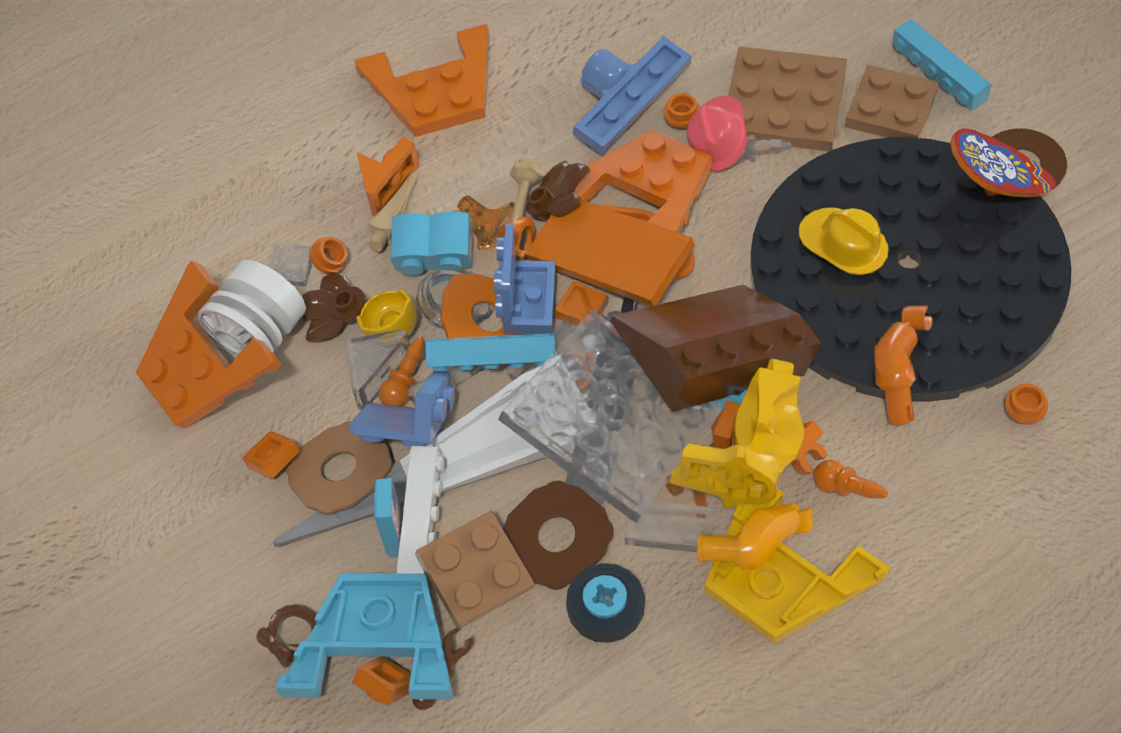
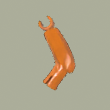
M927 306L905 307L902 312V322H895L874 349L875 383L881 390H884L888 423L892 425H904L910 423L909 421L915 420L910 386L913 385L916 377L909 357L918 340L915 331H928L932 326V317L925 316L928 309Z

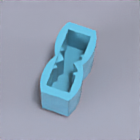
M441 212L432 215L410 213L393 216L390 259L395 270L401 271L405 275L416 276L422 274L423 271L437 269L445 274H457L463 269L471 268L473 226L469 213Z

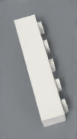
M411 446L397 573H425L415 556V552L417 549L436 540L433 524L438 522L439 507L435 505L436 497L441 496L442 489L441 481H438L439 472H443L444 456L440 455L437 447Z

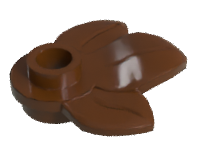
M562 161L552 167L542 179L540 187L534 189L529 195L526 205L527 212L533 218L547 221L551 215L561 216L578 206L580 199L574 191L589 173L590 168L581 163L569 164L568 161Z
M333 274L322 278L320 289L304 293L302 298L306 310L302 317L311 320L306 340L308 342H318L337 335L344 324L356 323V317L360 315L364 304L367 302L363 291L358 287L351 286L346 277Z

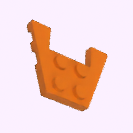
M487 24L456 32L463 59L449 61L442 65L393 77L384 51L355 59L356 71L361 78L364 77L370 83L371 89L378 96L384 98L389 104L390 110L415 137L485 118L489 43Z
M650 130L588 164L587 166L590 168V171L578 184L574 192L579 199L589 202L606 184H609L660 207L647 222L679 233L682 225L686 226L690 217V207L694 199H698L712 168L711 155Z
M190 261L136 370V374L174 425L182 428H187L225 404L224 399L236 391H245L255 385L254 380L265 373L272 374L282 366L281 362L264 341L254 337L231 364L228 363L194 319V316L219 288L204 267L194 261Z

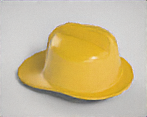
M823 208L815 210L805 216L799 225V237L802 244L814 254L847 273L856 275L873 273L882 267L887 259L888 245L885 237L880 233L877 221L871 214L861 209Z

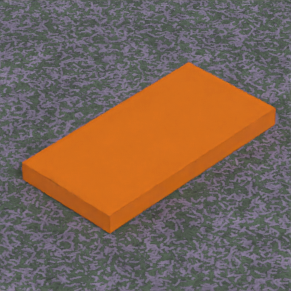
M580 199V204L561 216H550L525 255L529 261H555V271L648 306H655L691 253L695 243L690 236Z

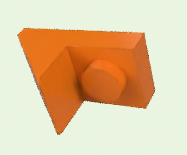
M401 137L393 149H389L385 153L382 162L357 153L373 216H376L403 185L410 173L415 172L419 167L415 143Z

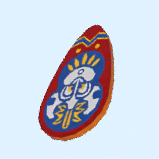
M962 128L952 135L951 149L959 166L972 180L985 189L988 196L1002 194L1015 197H1040L1046 195L1056 186L1052 175L1038 163L988 135Z

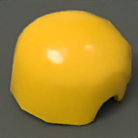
M403 289L398 292L386 291L375 294L364 304L356 320L367 339L376 344L389 346L402 342L412 334L417 323V309L410 296Z

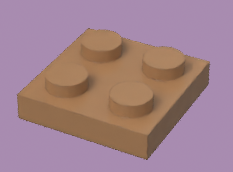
M867 65L847 113L845 127L885 138H920L937 95L939 82Z
M492 510L417 549L415 552L417 560L457 629L466 626L531 590L535 585Z

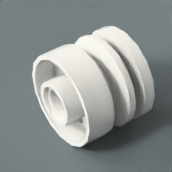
M245 259L235 265L223 281V290L212 294L209 303L204 304L197 318L206 334L218 346L236 358L253 337L264 341L272 352L277 350L282 343V335L292 331L304 315L306 306L296 288L282 275L257 261Z

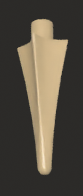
M415 172L410 173L391 200L367 224L372 231V237L368 246L373 251H382L385 244L391 246L392 217L404 214L410 194L417 180Z

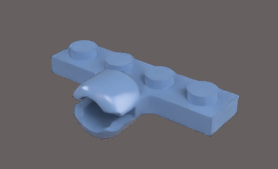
M664 36L633 65L626 64L606 49L596 51L584 65L581 71L580 83L597 95L600 100L574 126L573 135L602 155L690 65L692 56Z

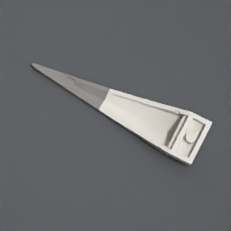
M558 358L520 375L463 418L435 436L430 444L426 443L424 446L437 447L440 455L444 456L443 472H439L438 481H441L442 485L441 492L559 453V449L596 433L597 426L562 361ZM410 454L393 464L391 472L385 477L392 478L400 506L404 505ZM374 491L351 508L340 510L330 515H324L320 512L314 514L276 537L273 542L274 546L281 547L373 516Z

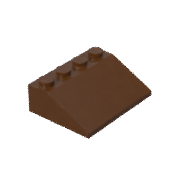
M743 284L613 315L610 319L611 324L671 412L722 399L733 394L743 393L748 389L757 370L760 367L767 369L769 359L790 362L794 364L792 375L804 376L822 344L799 313Z

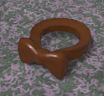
M294 604L278 609L270 618L268 628L262 627L257 632V642L261 646L268 648L269 652L276 656L284 668L291 665L293 654L299 644L281 645L275 639L277 627L282 620L295 616L307 621L312 632L316 625L314 619L316 614L306 606Z

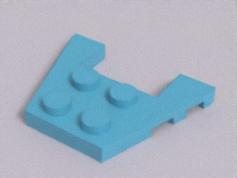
M341 573L314 618L316 625L306 641L300 642L293 654L295 657L293 665L287 675L282 673L276 686L280 697L320 698L329 656L414 657L409 684L411 698L452 700L453 691L426 574Z

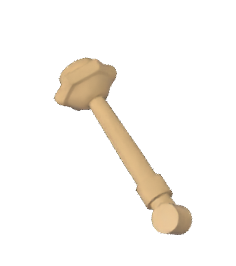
M523 158L518 162H514L509 172V175L520 184L511 224H514L519 217H524L529 186L539 185L546 173L545 170L540 168V164L533 159Z

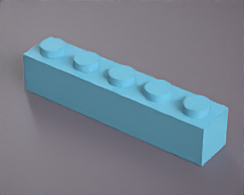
M910 19L894 29L892 46L906 56L912 64L925 72L929 78L939 82L942 89L955 97L961 105L972 111L988 100L991 84L915 21Z
M554 333L427 339L425 342L427 367H433V371L449 370L448 366H459V370H472L474 365H484V369L500 368L499 364H510L511 368L525 367V363L535 362V366L540 367L556 359Z

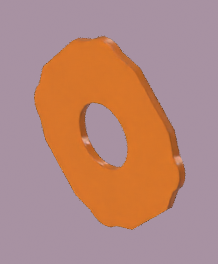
M476 273L457 274L451 278L448 286L442 293L441 322L447 338L525 335L504 334V324L497 331H486L474 322L471 310L475 304L487 303L496 308L494 278Z

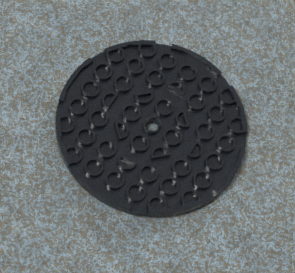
M915 137L869 139L833 149L812 159L787 177L771 195L757 220L751 245L750 274L753 290L799 313L822 343L809 369L828 380L833 377L846 384L857 387L856 392L885 399L884 390H881L875 383L874 349L895 322H902V312L905 307L927 306L928 309L925 316L932 317L930 330L915 331L918 340L909 357L916 377L913 385L910 386L912 402L949 400L959 398L960 393L972 391L983 386L989 389L1011 378L1031 363L1052 339L1053 333L1065 311L1071 287L1072 267L1067 241L1056 216L1041 196L1015 197L1002 194L988 196L985 189L972 180L959 166L952 153L951 144L934 139ZM823 208L861 209L871 214L877 221L880 233L885 237L888 245L887 259L882 267L873 273L864 275L847 273L807 249L799 237V225L805 216L815 210ZM906 255H910V259L916 261L919 265L915 268H905L900 265L899 261L905 259Z

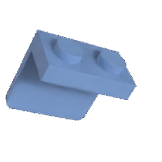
M506 224L505 237H497L496 256L499 265L494 273L496 317L503 318L504 334L552 333L555 261L516 260L514 224Z
M433 371L416 392L415 408L377 403L367 404L350 422L349 433L360 435V439L367 442H381L385 439L401 440V444L408 447L424 446L426 443L430 444L446 422L448 411H452L454 407L455 387L449 386L450 373Z

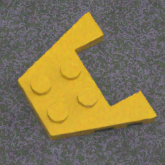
M776 488L775 496L767 502L760 504H738L726 536H737L738 532H741L744 523L757 509L781 504L784 493ZM780 543L766 563L754 569L742 570L736 562L714 561L704 584V593L771 643L776 644L884 581L889 575L890 567L857 545L835 572L828 576L789 547Z

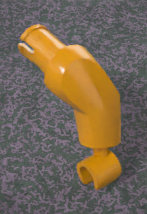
M788 503L787 505L779 504L757 509L744 523L741 532L739 531L737 536L701 534L697 541L699 562H736L742 570L760 567L772 556L780 543L794 533H806L814 528L812 508L807 507L804 510H799L798 504Z

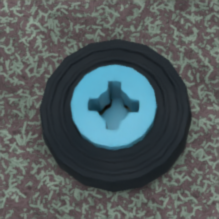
M601 563L587 567L575 576L567 590L566 610L571 624L582 636L594 642L611 643L625 639L637 629L644 616L645 595L639 580L629 570L616 564ZM603 596L609 597V598H613V599H612V601H610V600H605Z

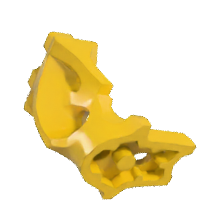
M769 359L767 369L760 367L751 380L736 414L734 424L735 445L726 449L688 443L683 449L681 464L672 471L669 483L719 496L722 499L723 508L732 509L738 504H760L772 499L775 496L781 473L788 464L796 459L804 438V426L797 407L801 378L792 375L794 364L777 359Z

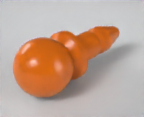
M418 337L408 347L406 356L403 357L399 365V371L391 369L389 372L391 378L381 384L379 399L382 404L404 407L409 402L411 397L410 386L416 383V380L410 376L413 375L418 365V360L423 355V337Z
M836 460L822 461L816 466L813 473L815 485L825 493L837 492L839 495L846 497L852 492L861 496L864 495L870 499L885 498L888 495V492L879 484L856 476L854 468L844 467Z

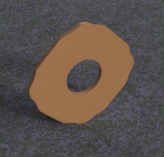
M351 421L327 428L300 447V452L286 466L288 484L292 491L307 508L319 511L324 515L334 514L337 511L351 508L374 491L376 479H385L392 470L393 464L390 459L388 446L383 441L367 442L361 440L360 435L350 434L349 424ZM347 453L356 458L354 471L345 479L329 481L322 476L323 465L332 456Z

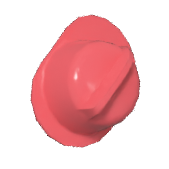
M719 96L703 104V106L699 107V111L690 119L687 127V139L691 147L711 155L712 168L710 171L724 170L736 163L743 154L747 144L743 108L740 101L733 96Z

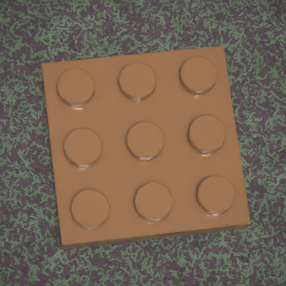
M739 46L728 96H733L741 103L747 131V141L831 151L847 59Z

